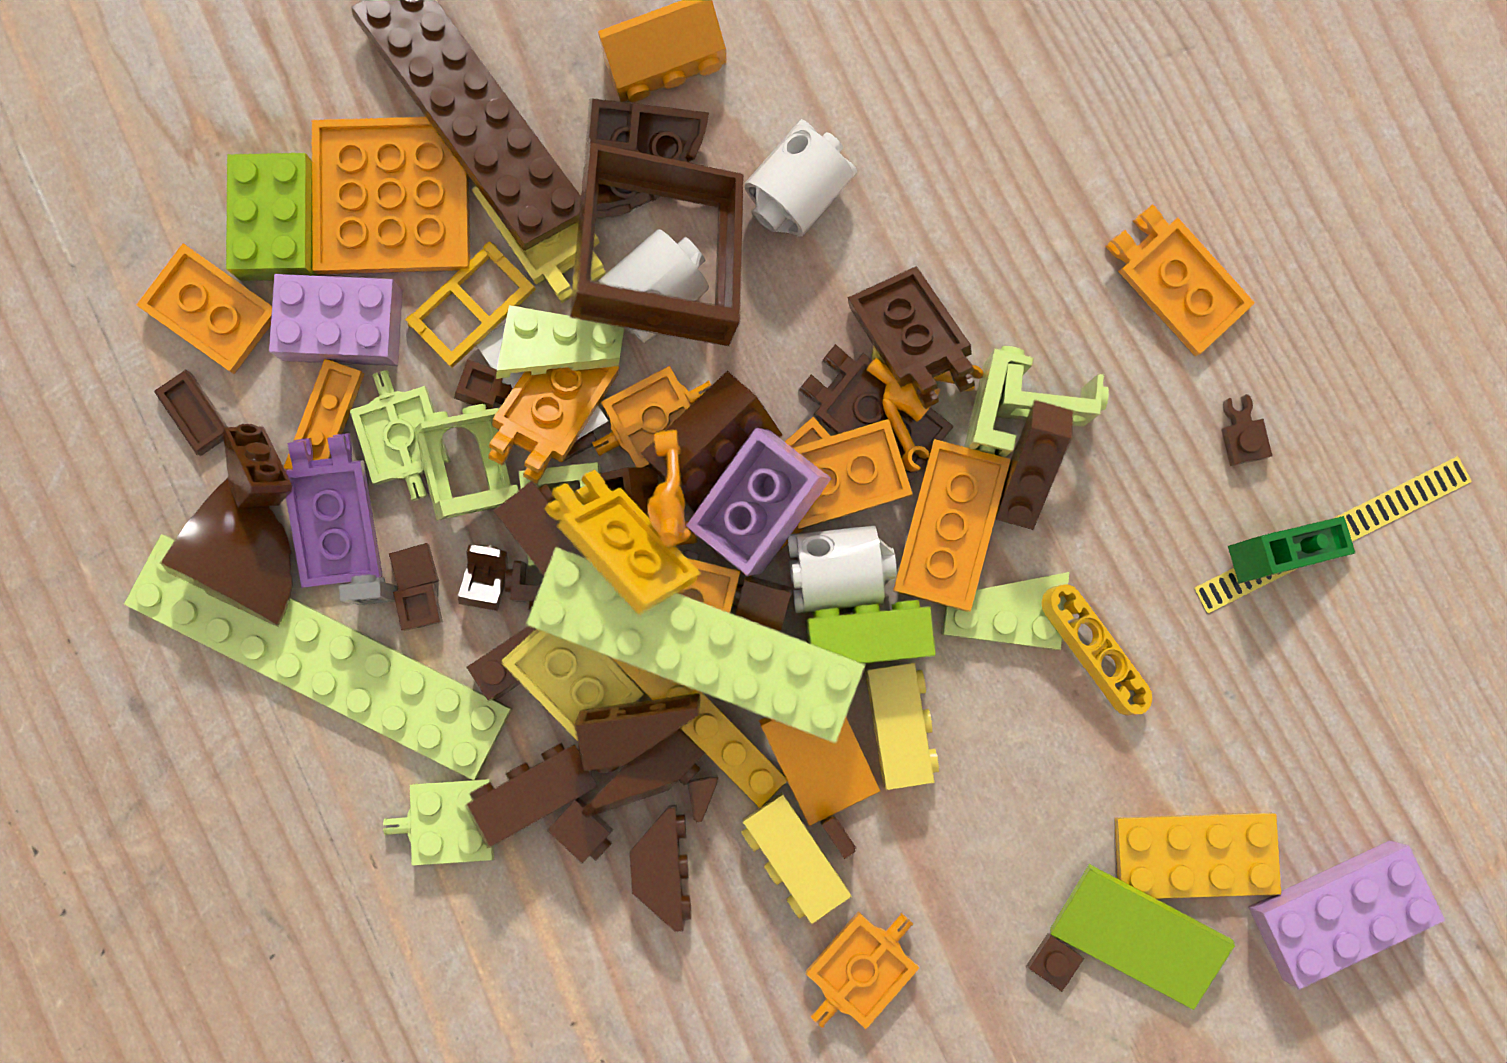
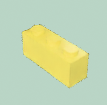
M915 663L864 670L883 788L890 790L934 783L933 773L939 772V764L935 748L929 749L926 733H932L933 729L929 709L922 710L920 694L926 693L923 671L916 670Z
M783 792L743 819V823L747 828L741 831L742 835L754 852L761 848L769 862L764 864L766 871L776 885L783 882L792 895L786 898L799 919L806 915L810 923L813 924L852 897Z

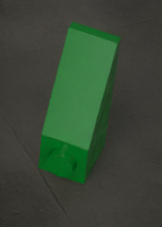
M1344 516L1261 535L1228 546L1239 584L1356 553Z

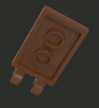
M917 266L848 297L849 308L900 387L912 382L915 392L925 409L939 403V397L934 391L938 388L934 377L950 371L952 379L960 392L975 386V381L969 374L974 372V368L967 356L972 355L971 344Z
M835 344L822 361L839 372L837 377L827 388L811 374L799 389L802 394L820 405L814 416L837 434L888 419L882 404L886 384L866 370L873 360L864 353L855 361ZM931 407L918 422H915L905 412L898 410L914 445L925 447L929 451V456L934 439L943 441L954 427ZM893 430L894 437L902 459V456L905 452ZM915 453L912 454L913 462L921 468L927 459L920 458ZM905 469L908 481L910 482L918 471L910 472Z

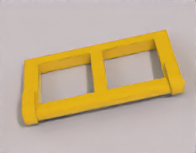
M488 241L470 259L469 269H460L405 320L408 326L413 328L453 368L507 318L509 305L518 307L536 288L497 249L495 244ZM489 258L519 287L490 316L460 287ZM452 293L481 322L453 351L422 322Z

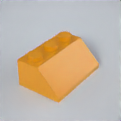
M681 0L598 31L604 61L620 102L627 100L630 102L640 101L648 97L651 91L664 86L666 89L678 87L686 81V78L699 73L703 76L713 74L722 65L726 64V47L712 0Z

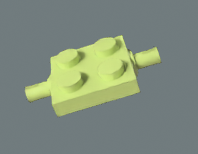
M380 371L381 375L378 372L374 373L372 377L374 378L379 397H376L367 405L350 410L372 483L377 486L395 479L406 480L411 501L423 499L428 495L421 478V474L425 473L415 428L421 422H424V416L435 413L428 389L422 386L407 392L394 391L389 371ZM442 436L440 442L441 453L444 463L450 462V458Z
M492 780L411 784L410 809L407 817L384 818L383 825L385 826L399 825V827L383 828L384 835L408 833L411 842L412 866L494 860V846L486 847L465 808V805L472 801L469 793L489 782L492 783Z

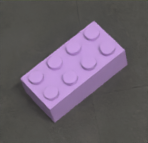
M1390 840L1281 891L1279 895H1272L1248 906L1283 981L1298 989L1304 988L1445 921L1410 846Z

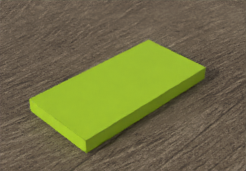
M1091 864L1087 866L1050 928L1051 935L1192 1010L1196 1008L1235 947L1233 939Z

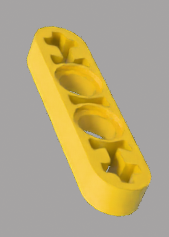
M1068 584L1048 589L1044 593L1041 602L1046 617L1114 709L1125 716L1143 714L1148 711L1152 703V692L1148 684L1081 593L1074 586ZM1062 596L1067 600L1063 605L1064 610H1060L1057 606L1061 602L1059 597ZM1078 614L1079 618L1074 619L1073 615ZM1082 624L1087 625L1092 631V642L1088 646L1084 645L1078 637V630ZM1106 655L1114 660L1116 666L1115 673L1111 677L1107 676L1101 667L1102 659ZM1120 683L1121 686L1115 687V684ZM1131 690H1134L1136 694L1133 697L1135 704H1129L1127 701L1131 696L1129 692Z

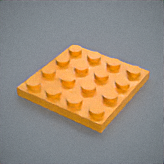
M426 117L312 120V271L315 274L456 271L469 269V175Z

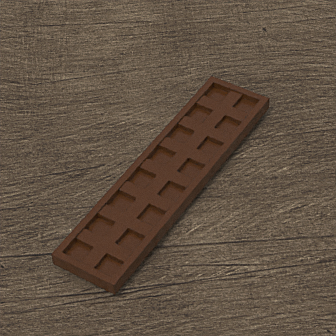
M364 0L351 6L352 16L523 251L579 221L581 195L436 0Z

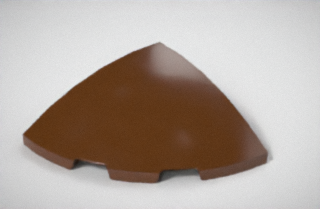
M594 98L589 99L585 162L590 143L592 142L689 163L695 159L703 142L709 112ZM599 184L596 218L629 213L632 209L649 201H655L661 196Z
M227 478L205 500L188 521L160 564L167 573L204 589L206 594L279 627L290 601L293 579L290 575V555L292 551L282 523H279L269 506L238 508L229 488Z

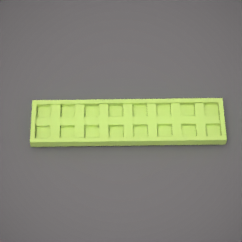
M558 547L554 550L526 625L834 743L837 741L865 667L864 664L678 593L638 615L587 558Z

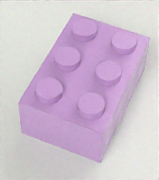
M274 274L269 352L282 361L323 363L324 359H328L341 364L398 366L403 290L393 279Z
M756 428L686 527L747 576L762 574L832 478L771 431Z

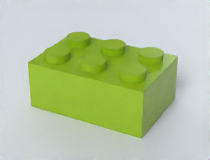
M306 153L227 154L226 270L240 281L274 280V274L318 276L312 271V160Z
M919 600L895 602V604H891V611L881 612L879 604L855 606V608H852L853 614L841 616L839 615V608L816 610L813 612L814 618L805 621L807 643L859 663L936 655L931 608L920 607Z

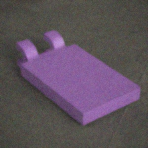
M350 433L337 434L327 438L332 457L328 459L313 460L311 438L297 439L294 442L287 443L293 469L285 470L292 483V492L286 497L301 588L351 582V577L376 575L377 578L383 575L364 460L352 461Z

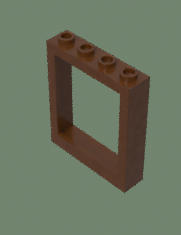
M591 142L583 169L570 318L730 346L740 323L744 174ZM599 184L718 208L715 305L590 282Z

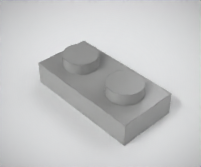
M376 575L351 577L352 584L339 585L340 601L357 605L395 602L393 592L398 591L396 585L385 583L384 577L376 578Z

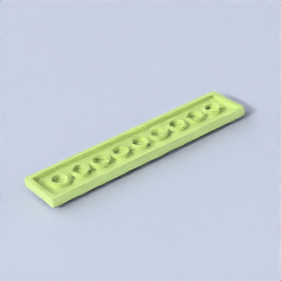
M160 535L124 605L472 780H477L512 708L496 700L488 701L484 694L291 597L279 627L206 594L204 589L166 572L160 563L175 539L167 535Z

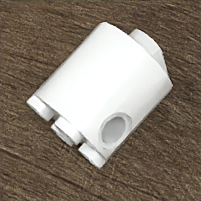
M802 119L799 120L744 183L747 194L756 204V207L752 210L753 216L772 232H784L795 236H803L858 172L856 167L841 155L840 152L843 149L841 142L828 132L821 136L809 123Z
M657 229L599 280L601 284L696 301L709 290L707 281L698 269L705 262V258L699 249L687 237L676 243L661 229ZM626 328L631 334L634 333L643 343L647 340H652L658 334Z
M875 526L791 534L788 537L790 558H797V560H789L791 583L794 585V588H800L799 590H793L795 613L815 612L816 610L833 608H854L855 606L872 604L882 605L884 603V586L889 580L897 579L894 549L888 547L878 538Z

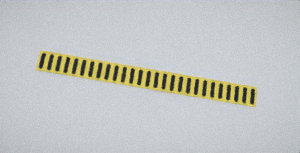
M1457 456L1337 517H1345L1351 539L1354 541L1472 481ZM1233 568L1194 587L1208 614L1294 570L1239 584Z

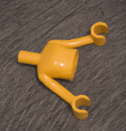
M875 357L866 370L886 384L882 401L883 409L905 453L902 456L904 468L910 472L919 471L921 468L913 462L912 454L915 453L920 458L927 459L929 458V451L923 446L914 445L898 410L905 412L915 422H918L930 407L926 409L923 407L912 382L900 387L887 365ZM973 365L974 372L969 374L976 379L982 378L983 370ZM950 371L934 377L935 381L954 383ZM975 386L965 390V392L974 390ZM939 388L934 390L937 396L941 391Z
M677 431L655 432L656 454L658 457L667 456L668 471L666 482L656 487L653 497L648 502L651 525L660 535V541L665 546L698 543L695 533L686 527L689 521L684 519L685 501L683 492L679 487L678 454L681 452L678 446Z

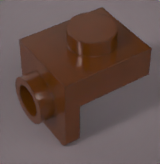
M468 545L466 551L468 563L458 593V602L461 605L498 611L505 586L506 571L509 569L507 552L492 545Z
M514 560L513 569H507L505 592L511 593L510 600L529 602L528 610H532L541 586L525 585L527 564L523 561Z

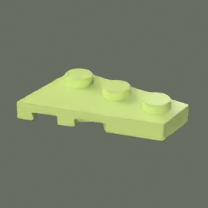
M509 305L496 379L509 378L511 373L531 371V375L546 374L547 369L568 367L572 371L618 366L624 327Z
M1070 572L976 590L970 613L945 606L942 635L1061 650L1062 637L1046 617L1041 602L1044 593L1048 589L1068 584ZM1062 596L1059 597L1061 602L1057 605L1060 610L1065 609L1063 605L1066 602V598Z

